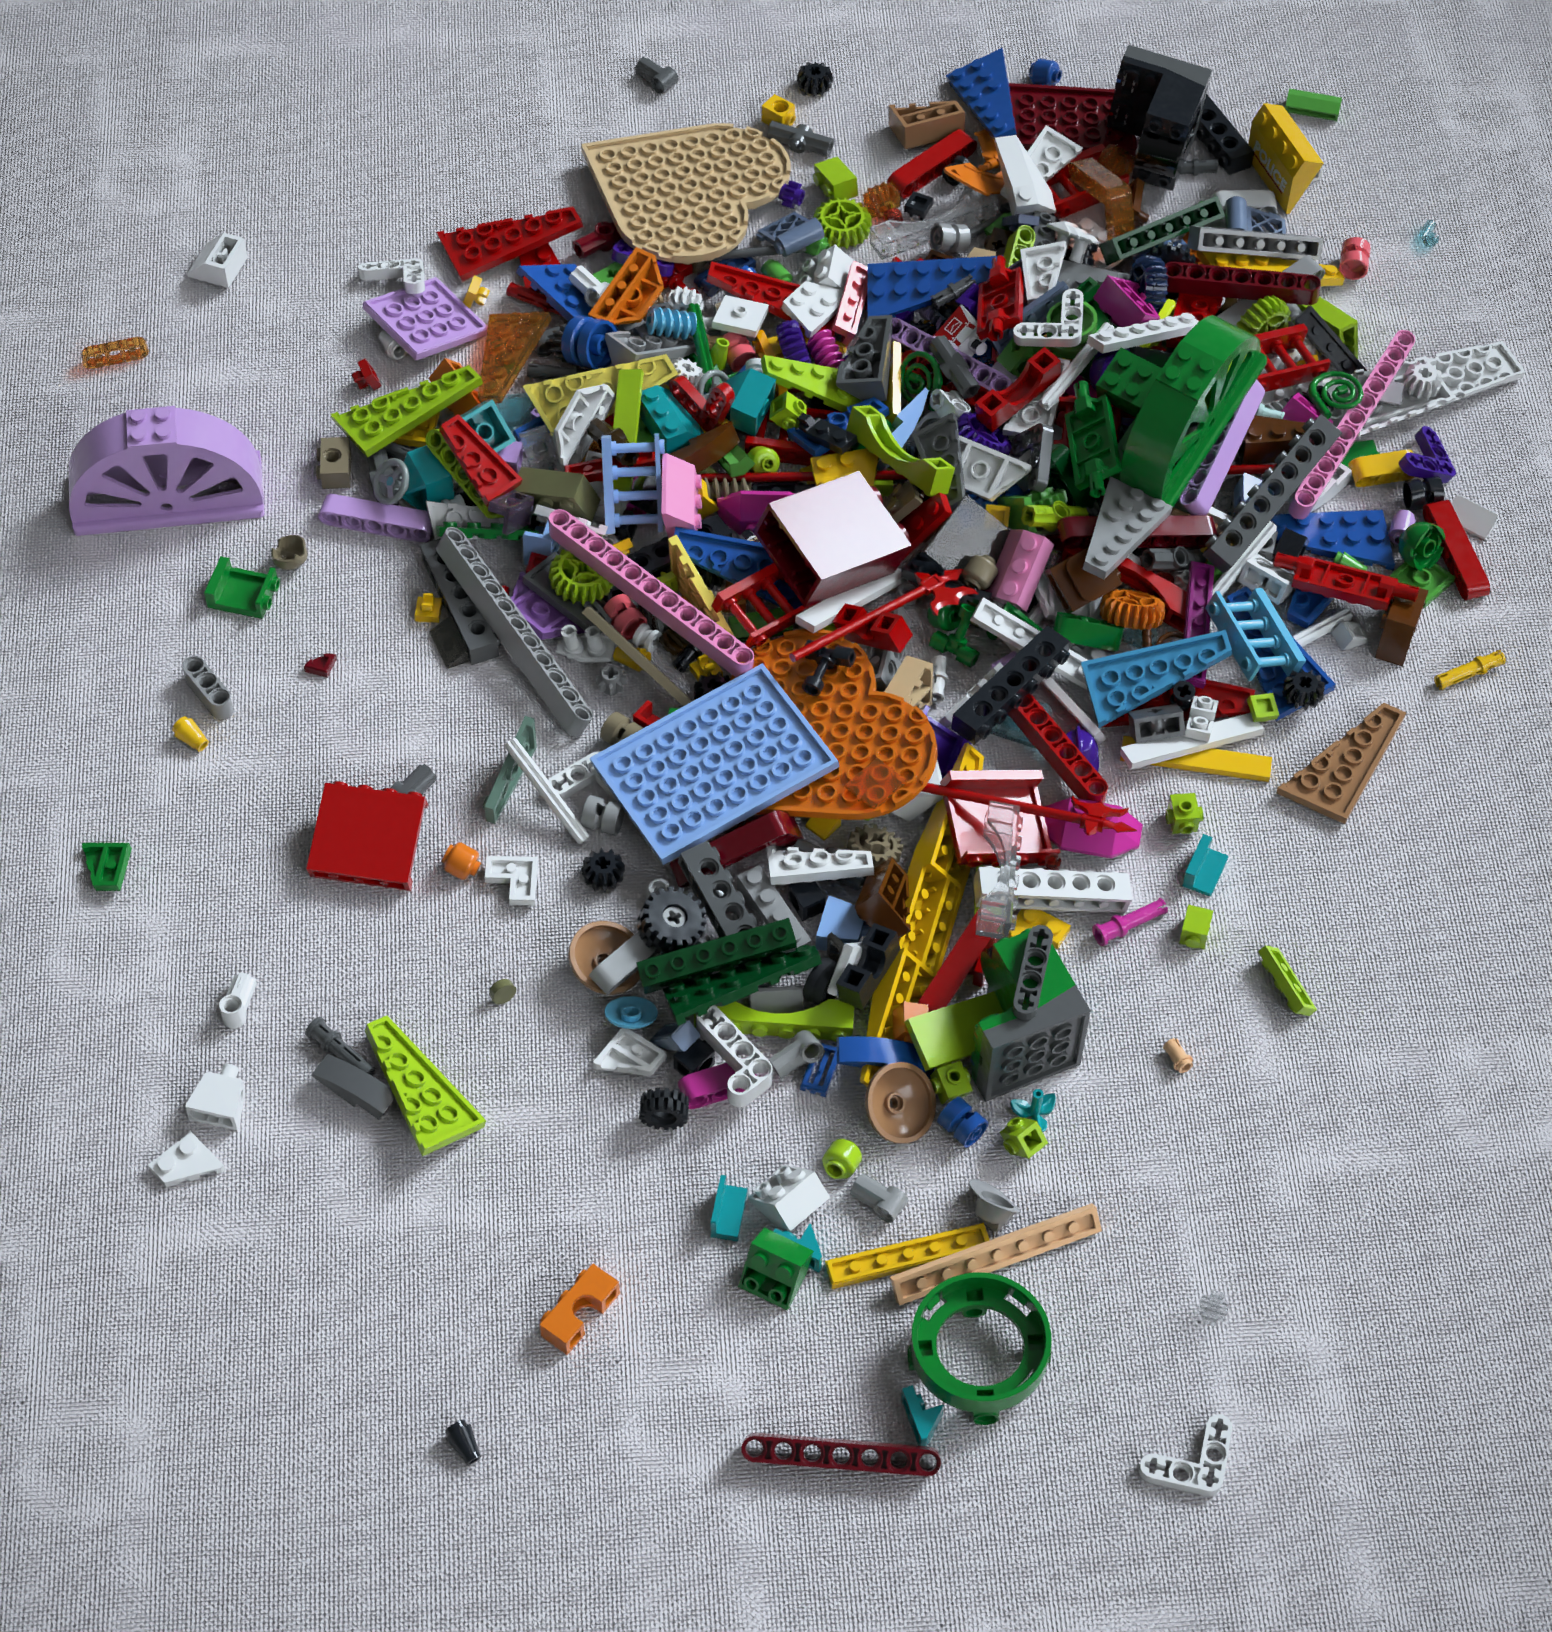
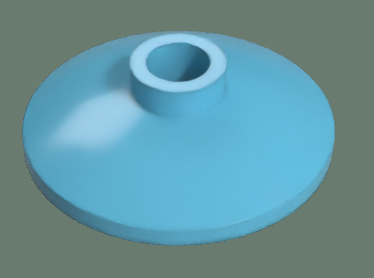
M620 997L612 1000L605 1007L606 1019L611 1024L626 1029L646 1027L652 1024L658 1016V1010L654 1003L641 997Z

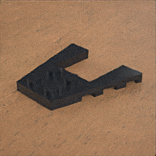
M919 552L902 568L901 577L918 584L915 578L916 572L928 573L931 576L934 574L942 576L944 575V570L964 569L968 561L931 552ZM951 580L945 583V587L948 588H958L964 586L957 583H953L954 581ZM975 589L978 594L965 595L960 598L959 602L968 604V601L978 604L983 597L991 602L992 593Z

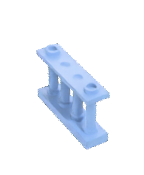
M659 433L654 434L655 442L616 444V441H611V435L601 436L605 525L608 526L606 534H615V528L620 527V525L657 523L658 532H663V526L665 525L661 515L660 454H665L664 439L659 440ZM655 452L656 466L617 468V465H612V456H617V453ZM656 476L657 490L618 492V489L613 487V480H618V477ZM657 500L658 514L619 515V513H615L614 504H619V501Z

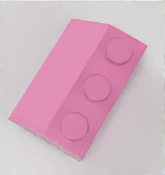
M662 454L661 515L668 538L674 536L675 527L698 531L702 527L701 515L698 514V509L702 508L701 495L698 494V489H702L701 474L697 475L695 465L672 455Z
M1010 530L996 564L998 575L990 587L985 590L992 593L991 600L1002 604L1009 602L1017 609L1027 612L1054 544L1045 536L1027 530Z

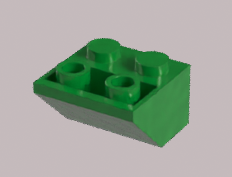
M764 1227L750 1245L738 1287L788 1310L807 1274L814 1251Z

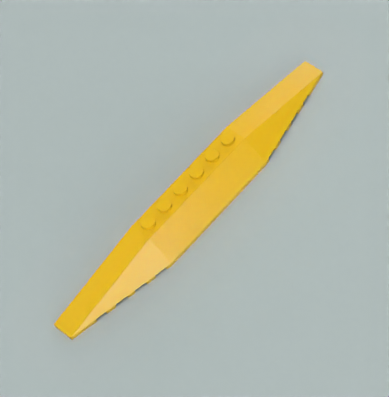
M968 742L964 743L952 771L982 770L984 756ZM944 799L936 803L914 850L907 873L909 898L905 900L906 907L910 908V915L906 917V923L911 925V931L899 938L901 950L872 995L866 1037L893 1039V1010L903 1002L918 1003L943 963L970 873L968 865H958ZM864 1065L861 1069L860 1082L868 1087L873 1075L882 1067Z

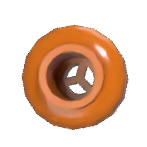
M461 842L455 845L450 844L441 861L444 863V871L460 880L467 879L469 875L475 876L481 865L477 861L479 858L478 851Z

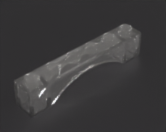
M972 189L965 193L963 199L954 208L938 217L915 222L888 220L870 227L869 243L879 257L884 260L929 243L930 231L935 223L965 224L968 228H971L998 214L999 201L994 194L988 197Z
M989 801L984 819L983 837L991 845L997 856L1000 866V881L981 900L977 913L975 935L1002 939L1008 937L1010 930H1015L1017 915H1013V910H1016L1018 895H1014V890L1017 891L1019 885V875H1015V872L1019 870L1021 856L1017 855V851H1020L1022 836H1018V832H1021L1023 826V817L1019 816L1020 806Z

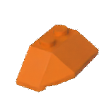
M635 247L588 316L594 319L608 320L613 325L640 323L649 308L664 290L655 255Z

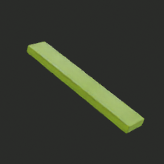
M642 369L619 370L613 428H621L630 443H637L644 375ZM618 477V480H613V487L618 489V492L632 491L633 477Z

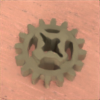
M864 824L863 829L857 826L855 832L851 831L847 849L871 851L873 866L876 868L891 857L896 862H899L903 845L900 844L901 838H894L895 832L889 833L887 827L878 829L877 824H874L873 828H870L867 824Z

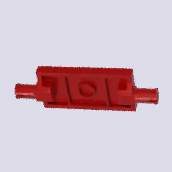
M1001 255L997 256V261L995 257L992 259V269L989 271L987 281L979 284L976 334L980 340L989 338L991 341H998V335L999 339L1003 338L1004 330L1013 329L1017 324L1023 322L1024 273L1021 267L1013 270L1005 268L1006 259Z
M1277 552L1273 567L1294 571L1295 575L1291 586L1303 592L1321 594L1327 598L1345 600L1350 604L1369 606L1374 610L1386 611L1391 599H1394V597L1416 602L1420 588L1399 583L1397 578L1305 555L1295 557Z

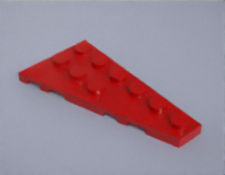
M572 206L547 211L545 215L533 217V214L524 215V219L513 221V218L481 223L476 228L465 230L464 227L456 228L455 232L445 233L444 231H439L436 233L463 282L474 277V275L483 273L583 227V224L575 208Z
M712 261L706 282L741 299L768 304V312L786 321H791L792 318L781 309L783 301L801 286ZM835 316L819 331L829 329L832 332L831 337H834L835 332L832 331Z

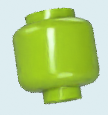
M757 446L747 454L755 463L749 470L751 473L778 471L780 459L773 449Z
M836 1139L833 1141L822 1157V1164L826 1173L835 1179H848L854 1174L862 1161V1153L859 1147L854 1142L846 1139Z

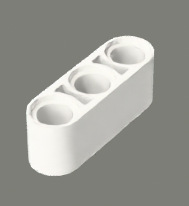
M1223 190L1216 192L1212 196V198L1218 196L1224 214L1225 202L1233 196L1244 198L1247 201V206L1266 213H1278L1275 194L1270 190Z

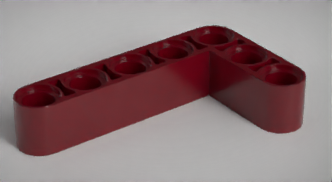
M777 810L710 842V845L718 850L721 858L720 863L724 869L771 845L787 848L795 845L798 839L804 838L795 818L786 812ZM677 858L669 866L678 886L684 888L690 884L679 866V858ZM701 869V872L704 875H707L708 873L713 874V872L710 869Z

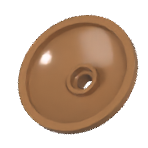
M595 921L579 929L571 940L568 952L569 963L577 979L587 988L605 994L589 977V974L599 965V962L605 960L634 934L626 927L611 921ZM638 970L608 995L621 994L633 988L640 980Z
M906 1062L890 1063L880 1068L871 1078L866 1090L865 1108L868 1120L876 1133L889 1142L905 1144L921 1138L931 1127L936 1113V1095L927 1075L917 1066Z

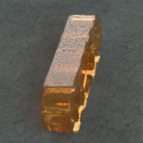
M133 337L88 346L81 351V358L86 368L95 369L143 359L148 355L149 349L144 338ZM115 350L120 351V353L117 355L109 354L110 352Z

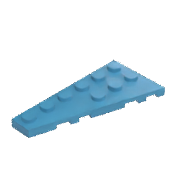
M1226 630L1081 662V668L1098 727L1100 728L1170 690L1179 681H1186L1232 655V648Z

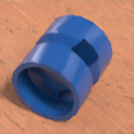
M956 1097L949 1102L937 1119V1122L947 1132H954L953 1137L965 1148L977 1142L989 1124L977 1111L972 1112V1107L961 1097Z

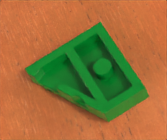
M82 843V849L87 859L86 864L91 873L90 878L95 890L121 891L132 850L130 844Z

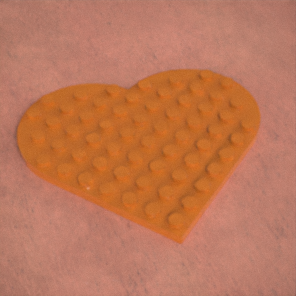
M807 629L784 632V636L772 641L768 639L762 646L752 649L754 653L753 668L762 663L839 762L837 769L756 814L766 815L780 810L792 817L842 820L871 819L889 814L913 800L929 782L935 770L938 750L935 732L927 716L916 705L913 707L900 696L876 691V678L873 666L865 651L857 643L853 644L842 637L825 646L830 649H835L837 645L853 648L856 658L852 667L834 665L833 669L826 670L822 678L824 687L819 696L809 695L802 689L805 678L810 675L813 676L818 666L816 661L805 659L804 657L796 662H792L789 654L803 647L807 640L815 641L832 631L820 629L812 633ZM732 675L730 681L736 677Z

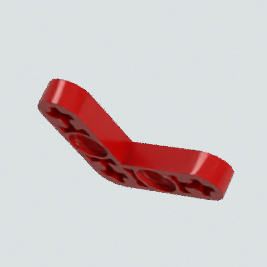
M682 375L669 382V389L672 395L706 432L723 424L735 399L734 391L728 383L723 382L714 387L706 400L690 381Z

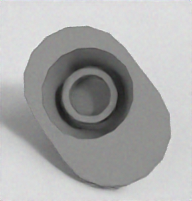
M972 1179L969 1181L970 1188L977 1195L975 1213L982 1223L993 1231L997 1232L1007 1225L1014 1213H1021V1209L1015 1206L994 1186L980 1180Z

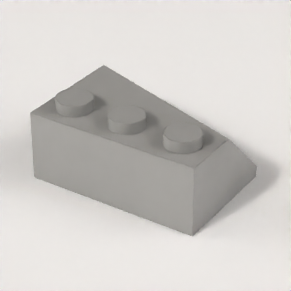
M1063 260L1058 281H1064L1069 289H1076L1089 277L1093 278L1101 286L1107 275L1128 280L1130 274L1081 264L1071 260Z

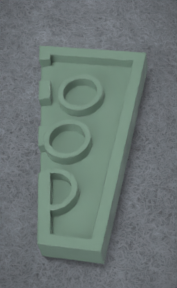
M525 716L515 738L531 758L537 749L534 718ZM509 753L494 782L490 795L485 798L483 803L486 821L496 824L523 774L522 769Z

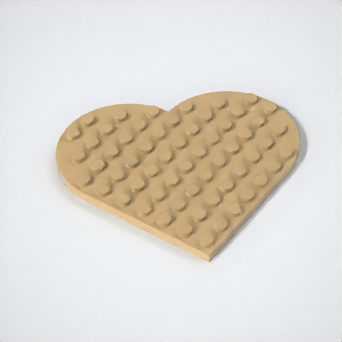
M714 123L581 144V152L622 239L633 249L638 247L654 254L657 260L689 265L696 262L712 261L733 250L743 240L747 232L748 209H756L779 196L781 187L784 184H788L790 179L791 163L784 147L774 138L768 139L763 136L762 131L748 126L745 129L734 128V124Z

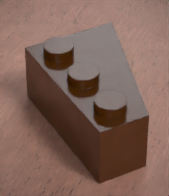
M1255 415L1238 449L1242 465L1276 463L1274 461L1283 450L1287 452L1290 449L1288 443L1296 434L1301 435L1304 432L1302 426L1305 422ZM1309 438L1310 443L1314 445V441ZM1295 455L1296 459L1301 461L1300 457Z
M1419 588L1416 602L1399 597L1391 599L1380 622L1379 628H1382L1383 632L1375 658L1399 666L1404 665L1429 590Z
M893 857L874 868V875L866 877L854 908L858 917L866 921L870 927H872L873 923L897 931L899 939L911 931V925L906 923V917L910 915V908L905 905V900L909 898L908 875Z

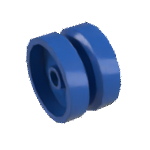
M584 315L572 318L564 329L561 342L562 354L566 362L592 370L607 368L612 361L606 344L605 334L617 332L613 323L608 320L594 319Z

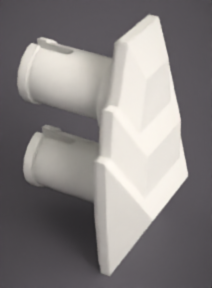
M1062 221L1047 224L1048 228L1057 231L1058 237L1056 242L1066 241L1067 248L1064 257L1066 256L1071 238H1074L1075 243L1069 257L1071 261L1082 264L1087 246L1092 243L1095 245L1099 244V241L1094 236L1078 228L1074 223Z
M566 625L561 629L563 640H558L555 651L557 654L567 656L568 659H574L577 662H611L615 643L609 637L601 635L600 629L597 626L588 627L583 636L577 635V629L574 625Z

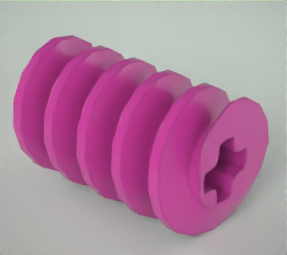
M831 330L819 331L807 342V348L810 351L811 357L816 365L838 369L841 362H845L842 359L843 354L838 352L839 346L835 344V338L831 337Z

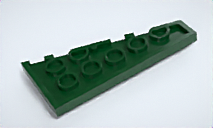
M803 945L796 948V951L775 953L765 960H750L744 966L737 968L726 967L716 974H702L688 982L678 981L671 983L667 988H663V993L679 1026L686 1023L685 1017L696 1014L698 1017L705 1015L707 1010L713 1005L719 1007L728 1005L758 992V986L761 984L769 983V985H774L780 982L779 979L782 975H797L822 964V961L815 946Z

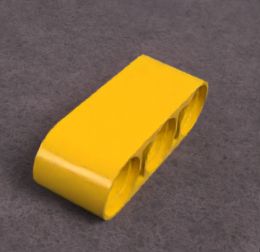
M1400 450L1353 459L1349 463V468L1352 470L1355 486L1368 487L1415 478L1403 472L1398 464L1406 453H1413V451Z

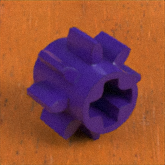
M789 180L788 184H784L781 187L778 199L783 200L782 206L794 209L795 205L800 206L805 196V190L800 189L802 184Z

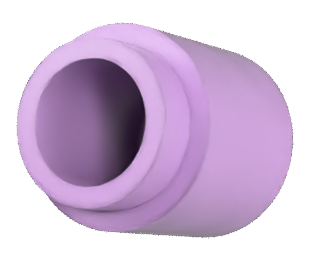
M1400 510L1393 516L1388 536L1394 544L1399 545V537L1402 532L1413 523H1416L1412 512Z

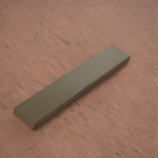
M590 606L585 608L582 613L682 706L693 701Z

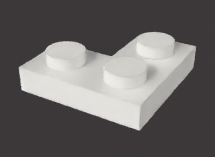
M486 856L485 883H510V905L535 906L538 857Z

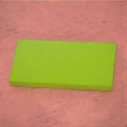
M993 991L909 1018L904 1023L923 1067L927 1071L971 1056V1052L975 1051V1041L973 1039L975 1025L989 1015L1004 1012Z

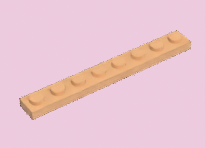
M1091 1203L890 1276L895 1300L899 1305L926 1296L934 1287L957 1275L974 1272L990 1273L1099 1233L1102 1229L1097 1208Z

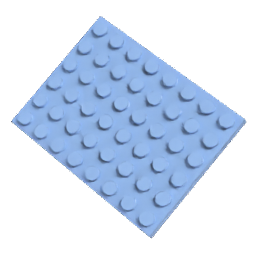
M763 663L590 757L591 764L617 801L622 805L624 811L663 865L679 857L680 853L717 836L839 767L836 757Z

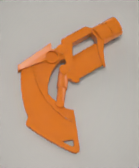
M983 129L974 134L978 138L983 152L981 154L986 162L983 165H979L978 168L971 163L945 167L944 173L965 186L989 197L991 194H1000L1005 184L1002 171L997 174L987 172L993 168H998L1000 163L995 141L987 130Z

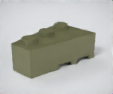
M529 467L520 468L518 475L523 479L522 483L512 490L520 504L531 507L538 504L554 510L562 509L574 517H580L590 522L593 521L601 499L584 474Z

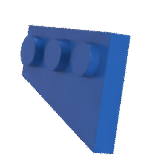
M1296 588L1287 612V619L1306 629L1313 624L1334 598H1327L1313 592H1303Z

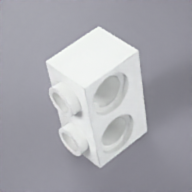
M1257 554L1246 562L1238 582L1252 590L1263 588L1269 600L1279 605L1289 598L1293 590L1291 586L1294 574L1283 568L1273 567V562Z

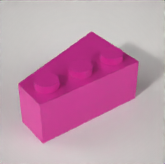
M1107 275L1093 297L1098 302L1099 308L1112 317L1111 321L1119 327L1146 323L1150 320H1160L1152 304L1145 303V293L1141 292L1140 294L1138 292L1140 286L1136 282Z

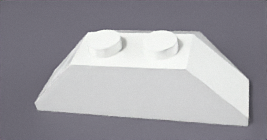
M602 384L576 390L553 433V441L559 462L564 469L566 465L582 461L593 441L587 432L590 421L595 418L605 420L616 400L615 393L608 385Z

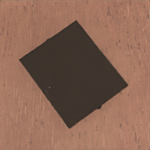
M965 494L923 552L945 570L964 569L974 555L983 556V554L992 557L996 562V566L1010 529ZM961 573L960 577L958 578V581L962 583L964 586H966L963 582L964 578Z

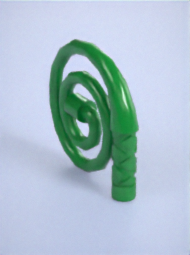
M913 352L904 359L901 365V393L909 403L914 398L908 395L906 389L911 394L917 395L925 387V381L922 376L912 372L915 368L923 370L926 375V389L929 390L927 397L930 395L931 389L933 392L935 389L942 388L943 376L939 364L927 352ZM917 356L924 357L933 368V380L930 371L925 365L914 363L905 372L907 364ZM910 381L920 383L917 390L913 389ZM929 403V408H928V410H930V411H935V410L931 407V404Z
M1330 371L1315 377L1309 384L1308 395L1310 401L1319 410V413L1327 419L1332 416V413L1319 397L1316 390L1318 383L1329 377H1342L1354 383L1358 389V397L1349 404H1337L1327 396V390L1331 386L1341 384L1332 392V398L1339 403L1350 402L1355 397L1356 389L1349 381L1343 379L1331 380L1322 388L1321 396L1329 406L1347 410L1361 403L1364 395L1362 385L1352 375L1341 371ZM1348 388H1349V390H1350V395H1349L1348 397H1345V398L1338 397V396H1341V395H1343V394L1348 393Z

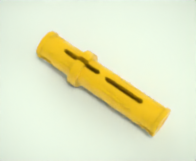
M1496 650L1486 656H1477L1469 663L1435 675L1434 682L1437 688L1439 687V690H1443L1475 675H1484L1488 670L1506 663L1504 653H1501V650Z

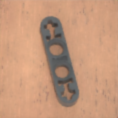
M1044 925L1034 926L1028 934L1013 1001V1014L1020 1020H1031L1037 1013L1053 939L1052 931ZM1038 936H1043L1041 948L1036 947ZM1033 956L1039 957L1043 963L1039 966H1033L1028 962V959ZM1033 979L1037 982L1038 986L1030 989L1023 985V981ZM1025 997L1030 998L1027 1010L1022 1009Z

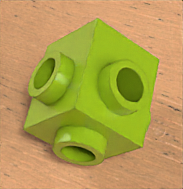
M786 391L770 402L769 419L786 431L793 427L796 429L799 427L797 417L802 413L806 414L807 405Z
M1195 793L1170 795L1168 807L1165 810L1166 823L1171 825L1172 834L1198 832L1199 823L1203 822V809L1201 806L1198 807Z
M961 1061L936 1067L937 1069L930 1075V1081L935 1094L939 1097L941 1105L951 1102L956 1097L964 1098L973 1091L970 1085L969 1071L966 1067H963Z
M1023 1117L1011 1119L1007 1123V1127L999 1132L1004 1140V1148L1011 1155L1029 1159L1048 1144L1038 1122Z

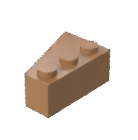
M957 101L929 102V106L916 107V103H910L909 107L895 108V104L888 105L889 128L905 149L935 143L958 129L965 132V111Z

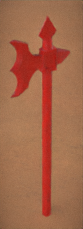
M963 569L944 570V575L942 576L937 574L931 576L928 573L916 572L915 578L919 587L789 654L792 662H796L877 620L882 611L890 613L923 595L933 594L935 596V599L930 603V609L933 615L938 616L939 609L942 607L958 605L960 598L963 596L978 593L975 589L965 586L958 588L945 587V583L950 580L957 581Z
M927 783L921 791L1080 824L1079 828L1084 829V833L1088 836L1097 832L1102 833L1103 829H1114L1117 833L1137 831L1123 822L1114 823L1106 820V817H1121L1128 813L1129 807L1122 809L1111 808L1101 801L1086 803L1072 796L1071 802L1074 808L1085 812L1078 814Z

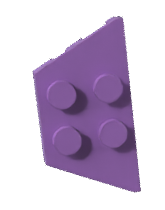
M520 572L510 598L541 640L563 637L561 629L566 625H574L577 629V634L586 633L523 584V576L526 573Z

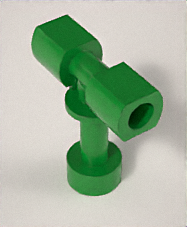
M962 604L958 612L961 620L956 633L948 636L937 631L933 633L929 646L941 653L948 651L956 655L955 660L968 667L974 666L980 652L967 646L968 641L964 637L970 622H972L970 619L976 607Z

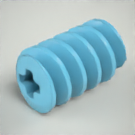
M651 306L646 318L647 333L652 335L655 330L656 335L661 336L664 330L665 337L669 338L672 333L675 339H678L681 333L682 340H686L689 334L693 336L696 332L695 312L687 313L683 310L679 312L676 309L653 308Z

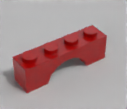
M1046 347L1042 348L1027 360L1024 370L1009 387L1001 391L991 389L975 402L976 419L991 432L995 431L1058 379L1061 375V360Z

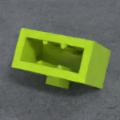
M838 156L814 164L815 173L813 174V181L816 186L823 190L826 197L834 201L836 197L840 200L846 197L848 200L858 196L857 177Z

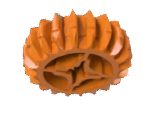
M1114 589L1103 595L1100 601L1099 609L1102 619L1110 624L1133 630L1158 628V626L1162 625L1165 615V603L1155 595H1150L1148 592H1140V590Z

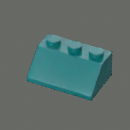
M659 385L642 390L639 416L653 438L654 434L659 433V440L664 439L665 454L673 453L690 445L689 439L704 433L697 421L678 402L670 390Z

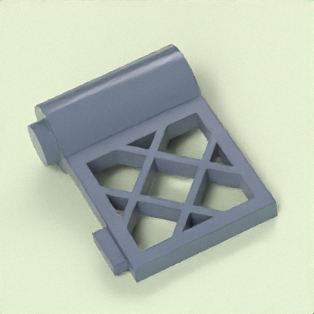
M1233 196L1226 200V229L1264 232L1261 228L1264 226L1268 232L1286 234L1285 219L1281 218L1280 215L1272 212L1266 213L1247 206V201L1239 196ZM1251 216L1256 217L1260 223L1257 224ZM1270 223L1278 225V230H1276Z
M796 212L757 230L758 234H756L758 240L762 242L766 240L774 245L777 254H782L784 257L825 237L822 225L817 218L814 217L809 220Z

